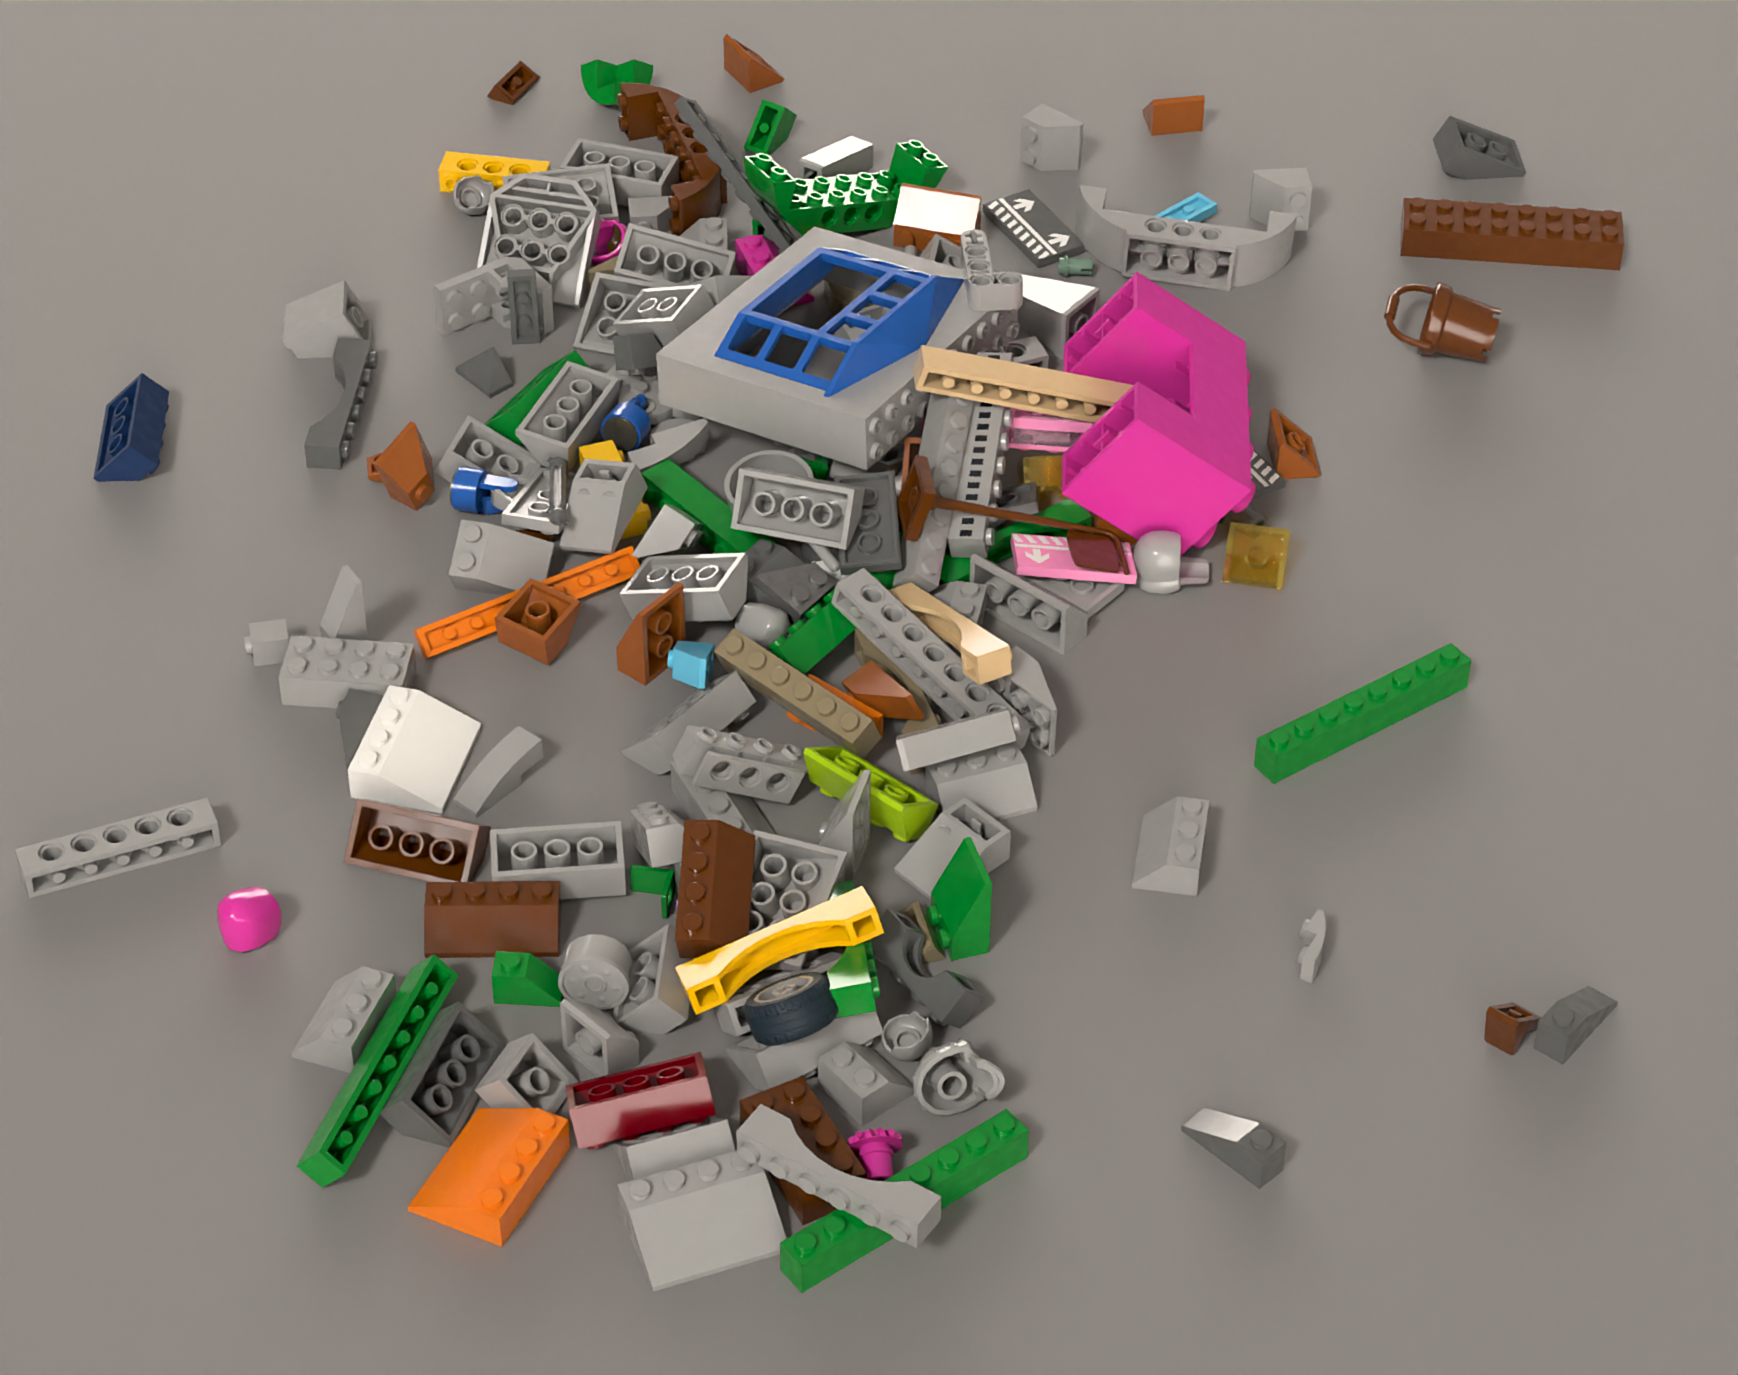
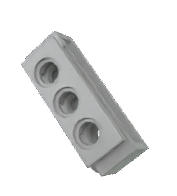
M688 725L672 755L680 774L694 777L692 780L694 786L785 804L790 803L807 772L804 756L800 748L793 744L783 745L770 742L764 738L744 737L735 732L715 731L707 726L696 727Z

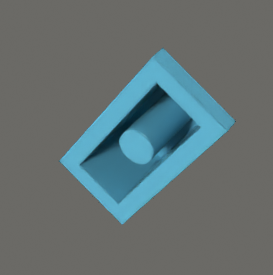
M677 641L673 650L668 652L667 666L668 668H673L672 678L698 689H705L713 675L715 643Z

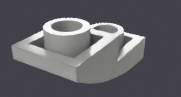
M1317 909L1311 920L1306 919L1299 934V937L1303 939L1302 950L1298 958V964H1301L1300 979L1309 983H1313L1317 976L1323 955L1326 919L1324 911Z

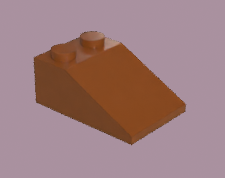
M676 583L636 615L616 647L618 671L646 686L668 668L669 650H673L677 641H686L684 584Z

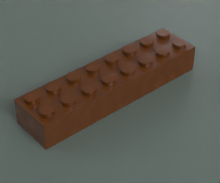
M1420 197L1404 198L1400 256L1620 270L1624 247L1622 212L1587 210L1585 208L1570 209L1557 206L1540 207L1528 204L1509 205L1504 203H1479L1476 201H1451L1448 199L1433 200Z

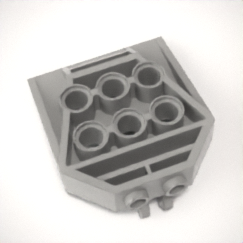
M533 172V174L522 173L490 195L477 268L506 256L522 258L551 285L553 304L580 309L587 283V270L591 266L602 220L593 203L573 178L569 176L550 177L542 172ZM521 218L519 222L511 224L513 219ZM547 222L544 227L537 228L539 223ZM567 226H574L568 232L563 231ZM513 248L510 253L503 254L506 249ZM540 252L537 257L529 258L532 253ZM566 256L563 261L555 262L558 257Z

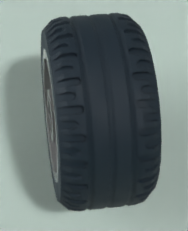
M818 972L800 973L773 982L753 993L744 1005V1014L756 1042L766 1046L786 1044L807 1037L829 1025L836 1018L839 1011L830 992L829 979Z

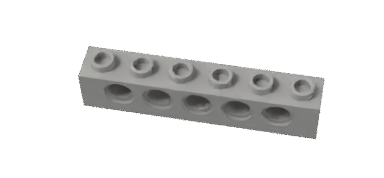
M208 798L18 848L15 851L28 897L33 898L221 846L217 820Z

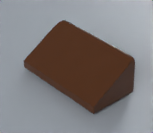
M520 60L493 86L487 97L513 105L540 77Z

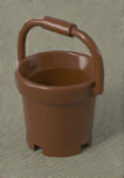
M1440 282L1437 283L1435 288L1426 285L1409 284L1396 289L1389 296L1384 318L1391 334L1402 342L1416 346L1418 354L1433 356L1434 353L1486 363L1488 357L1482 356L1481 353L1482 351L1487 352V350H1491L1499 324V319L1492 317L1493 314H1501V309L1455 293L1452 287ZM1409 291L1432 294L1419 340L1404 335L1393 323L1400 301L1399 296Z

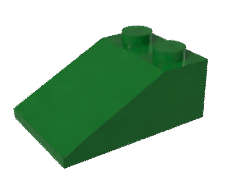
M971 837L964 838L931 891V906H927V916L931 926L935 925L937 928L939 946L941 949L946 948L951 961L989 953L992 882Z

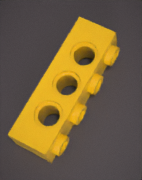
M446 151L438 169L440 191L452 193L456 182L464 177L480 175L486 182L491 181L496 191L503 186L502 176L551 170L550 162Z

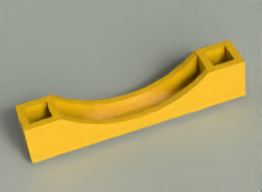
M863 886L679 965L675 969L683 990L697 1015L727 1002L751 977L782 959L818 948L855 946L883 934L884 931L873 902Z

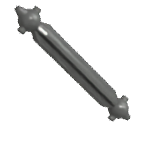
M549 457L547 462L550 463L549 508L546 513L549 514V520L552 524L557 526L567 525L569 523L566 514L567 474L569 469L563 458Z

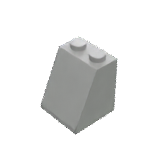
M345 280L286 304L282 340L288 350H292L298 359L333 357L338 338L372 340V319Z

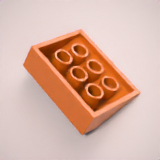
M478 1108L411 1201L408 1211L503 1247L569 1150V1120L539 1108Z

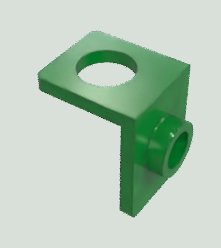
M631 865L629 870L630 889L635 892L661 895L662 918L667 919L675 894L674 870Z

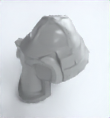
M968 1037L959 1038L957 1042L931 1047L918 1063L912 1077L913 1096L916 1097L922 1106V1110L935 1115L946 1116L963 1112L977 1105L984 1098L990 1100L996 1097L1003 1090L1005 1084L1003 1071L991 1062L982 1059L980 1054L971 1046V1041Z

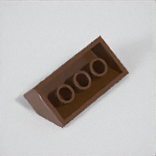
M357 798L344 863L428 882H472L485 858L491 826L379 801Z
M685 820L675 942L680 958H698L749 935L755 835L720 820Z
M560 881L426 882L424 903L425 958L433 954L438 958L495 957L496 951L531 953L535 957H559L562 910Z

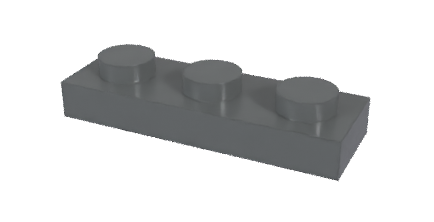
M507 270L512 345L540 343L536 270Z

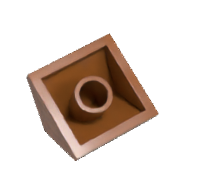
M728 34L724 36V69L749 93L781 83L784 80L759 54Z
M1204 95L1152 100L1143 109V116L1151 136L1202 131L1205 98Z
M1274 407L1270 411L1267 445L1273 468L1284 479L1317 478L1321 475L1312 437Z

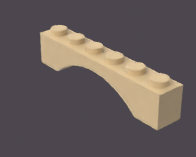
M912 582L888 590L913 615L917 616L929 630L940 637L941 640L954 646L961 653L962 670L965 676L981 685L1012 673L1011 660L1013 655L1007 643Z

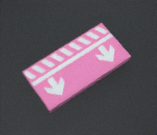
M1016 533L1011 535L1010 544L1016 575L1136 584L1137 571L1131 546L1128 542H1121L1130 571L1129 575H1125L1122 566H1120L1118 573L1076 566L1071 557L1066 537ZM1115 549V550H1116V553H1117V556H1118L1119 563H1121L1120 558H1119V555H1118V551H1117V549Z

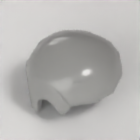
M480 175L464 177L456 182L452 196L455 206L461 212L467 215H480L488 210L490 195L495 190L491 181L486 182Z
M913 1011L909 1015L900 1014L889 1019L883 1027L884 1033L881 1035L882 1046L890 1056L897 1060L913 1061L925 1055L932 1045L933 1031L929 1018H923L917 1011Z

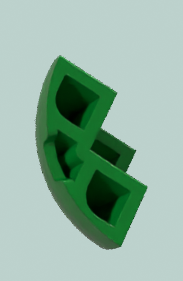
M596 59L581 65L582 82L587 94L595 102L604 105L618 106L617 94H621L620 83L650 85L653 75V65L635 59L619 65Z

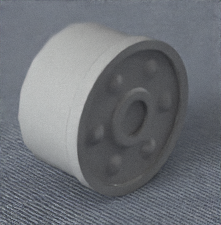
M589 934L578 937L569 944L563 966L559 972L558 986L562 995L568 1000L593 1004L600 1011L617 1007L626 999L629 992V978L632 968L631 954L625 945L605 935Z

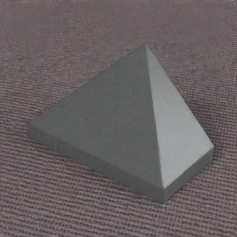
M494 347L455 367L459 375L490 398L513 387V382Z

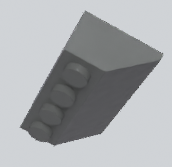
M459 1001L438 1011L380 1115L404 1136L450 1147L479 1097L475 1088L506 1045Z

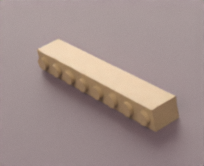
M921 345L913 366L915 388L919 391L1091 423L1099 420L1133 386L1121 382Z

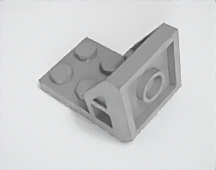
M506 256L434 285L438 331L445 336L491 316L502 327L511 329L507 270L533 268L522 258ZM536 272L539 329L541 334H546L554 331L552 288Z

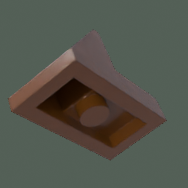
M1513 1002L1489 1006L1486 1012L1484 1039L1487 1043L1507 1054L1514 1055L1524 1033L1537 1030L1541 1017Z

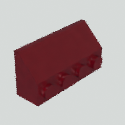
M701 1052L566 1085L568 1109L579 1149L585 1147L587 1149H597L603 1147L609 1141L616 1139L624 1141L633 1140L644 1132L652 1130L664 1132L671 1130L676 1124L688 1121L690 1123H700L707 1120L709 1116L716 1115Z

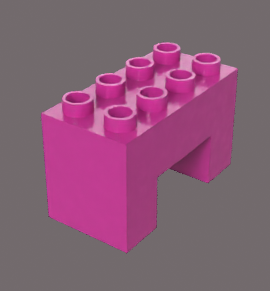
M1136 272L1064 344L1063 372L1121 382L1133 386L1062 455V494L1137 540L1144 534L1154 530H1168L1181 534V556L1191 546L1197 549L1205 546L1212 538L1217 522L1230 510L1235 513L1244 510L1255 494L1256 484L1251 480V458L1254 453V445L1250 443L1249 422L1252 417V408L1248 405L1247 390L1251 372L1246 367V344L1244 340L1142 274Z

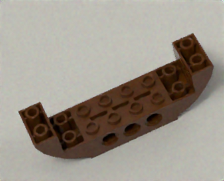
M620 83L621 94H617L618 106L622 110V116H618L620 131H625L629 141L657 136L658 140L663 142L665 154L679 156L680 184L671 185L672 196L668 197L669 208L673 215V218L669 219L671 234L680 236L701 218H718L722 204L727 203V181L721 175L722 169L707 156L708 150L694 138L692 134L694 132L693 129L679 117L678 114L680 112L674 103L682 95L654 85Z

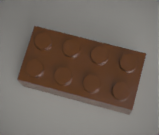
M803 1076L739 1100L740 1126L762 1104L790 1118L799 1138L817 1158L844 1173L867 1179V1172ZM768 1171L802 1225L823 1218L836 1210L831 1203L814 1194L811 1195L804 1192L797 1185L785 1179H779Z

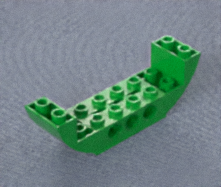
M917 140L896 143L889 171L881 170L876 173L860 172L855 175L838 174L833 177L817 176L812 179H794L787 173L786 169L780 167L768 154L758 153L754 156H744L745 173L754 192L802 236L814 226L835 233L890 228L891 223L895 219L902 183L936 188L948 169V166L936 154L931 153L924 147L922 142Z

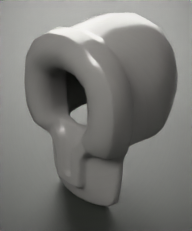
M1154 530L1144 534L1137 540L1133 553L1137 571L1136 584L1140 589L1156 594L1176 592L1180 589L1181 585L1207 583L1209 580V563L1201 558L1181 557V534L1168 530Z

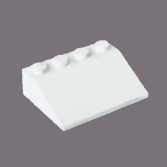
M389 685L348 768L351 798L369 799L443 814L481 731V723L420 690Z

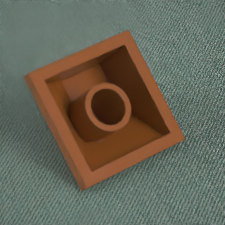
M410 421L378 457L374 465L390 497L417 511L423 503L429 500L431 494L435 491L431 455L416 424Z

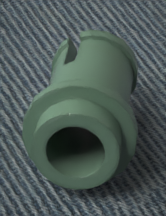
M1065 255L1064 258L1059 257L1058 274H1063V277H1067L1068 274L1092 275V258H1068V255Z

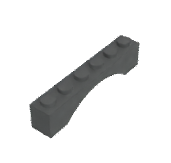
M338 338L333 353L335 378L344 388V393L333 411L309 428L304 444L307 468L341 470L344 459L349 458L350 440H354L356 436L355 423L360 422L361 404H365L367 399L366 387L371 386L372 369L377 367L378 356L377 352H373L372 340Z

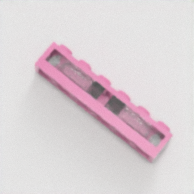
M1010 407L1013 423L1011 428H1007L1009 448H1018L1022 451L1031 449L1046 450L1050 453L1066 452L1094 423ZM923 419V420L921 421L922 434H923L925 419Z

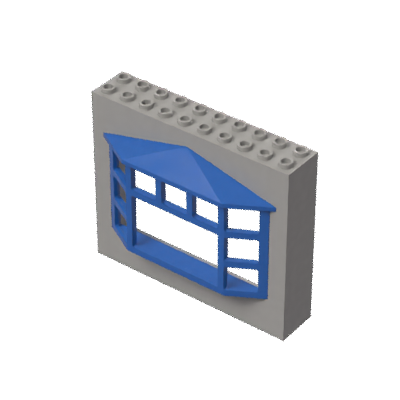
M814 226L656 353L659 404L868 470L926 418L931 393L916 390L913 366L921 345L977 355V352H1000L1004 346L1018 335L1020 328L1018 309L997 311L973 310L968 306L962 269ZM822 280L863 292L819 330L777 318ZM869 303L891 309L879 320L857 314ZM844 324L866 330L854 341L832 335ZM764 328L772 330L756 357L736 352ZM782 334L808 341L805 350L793 369L767 361ZM819 345L846 353L832 380L804 373Z

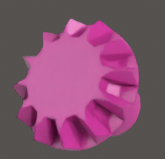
M880 1127L872 1130L868 1128V1131H858L855 1133V1136L847 1139V1144L855 1156L859 1158L861 1165L867 1172L868 1180L885 1181L894 1175L892 1158L903 1147L902 1134L895 1132L893 1129L883 1130Z

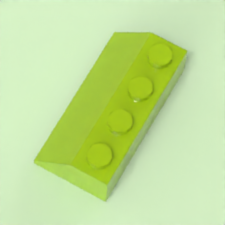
M843 746L805 748L803 754L809 780L820 787L819 791L829 797H837L841 800L863 770H871L870 823L893 831L892 835L895 838L904 842L919 839L929 828L939 805L938 803Z

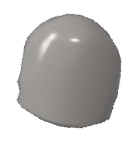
M748 602L741 607L736 616L735 629L769 652L771 649L768 645L782 634L785 638L789 635L786 630L790 627L787 612L770 604Z

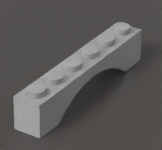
M762 1104L736 1131L737 1155L741 1156L745 1161L770 1171L779 1179H785L797 1185L804 1192L818 1196L831 1203L836 1209L844 1210L860 1218L865 1224L885 1231L900 1242H906L918 1248L941 1220V1196L912 1181H873L855 1177L831 1167L817 1158L804 1145L797 1135L790 1118Z

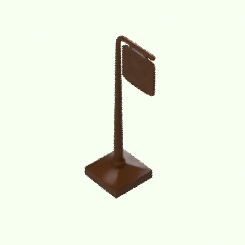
M919 455L915 456L897 499V507L905 540L917 541L929 511L940 508L1069 529L1067 532V543L1076 566L1111 573H1118L1120 566H1122L1124 574L1129 575L1130 571L1121 540L1115 533L1106 529L940 497L935 491L928 458ZM1110 538H1112V539L1114 540L1116 546L1113 545V542L1111 541ZM1115 549H1117V551H1118V555H1119V558H1120L1121 563H1119L1118 556H1117V553H1116V550H1115Z

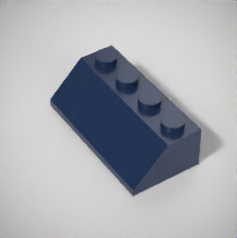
M143 373L106 405L93 477L98 482L140 481L148 473L152 474L155 472L160 464L159 454L163 445V431L166 427L165 416L169 409L167 404L169 391Z

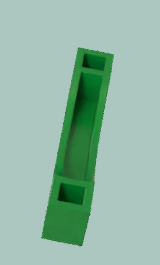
M1070 498L1034 514L1091 526L1092 516ZM1018 521L994 533V545L989 546L986 559L998 564L1013 557L1010 544L1012 533L1067 538L1069 529ZM951 553L945 555L939 585L954 581L969 582L970 558L951 557Z
M853 880L837 883L831 899L854 890ZM871 939L855 946H846L845 952L838 962L827 971L830 992L839 1010L835 1019L876 1011L874 998L881 997Z

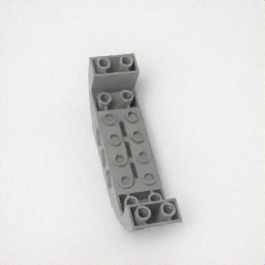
M1079 186L1075 224L1078 238L1092 256L1106 266L1121 272V276L1132 277L1138 272L1149 280L1230 291V288L1257 283L1274 275L1290 260L1297 219L1296 214L1270 211L1267 232L1106 210L1107 188Z

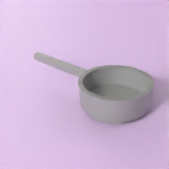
M765 450L752 453L737 461L725 477L724 490L733 515L739 468L755 467L810 478L814 477L809 465L797 455L781 450ZM808 543L832 572L840 570L839 561L826 546Z

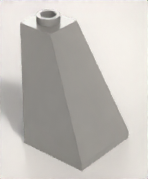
M1021 274L1023 276V304L1018 308V323L1032 336H1036L1039 342L1059 359L1064 361V344L1099 310L1100 289Z

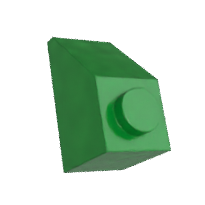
M762 100L744 149L756 154L764 153L771 155L788 139L797 115L783 106Z
M496 951L491 975L494 1004L560 1007L563 995L558 986L559 973L531 953Z

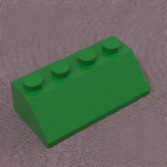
M576 350L570 352L538 373L484 425L515 444L520 445L522 442L515 434L516 429L565 363L570 361L589 368Z

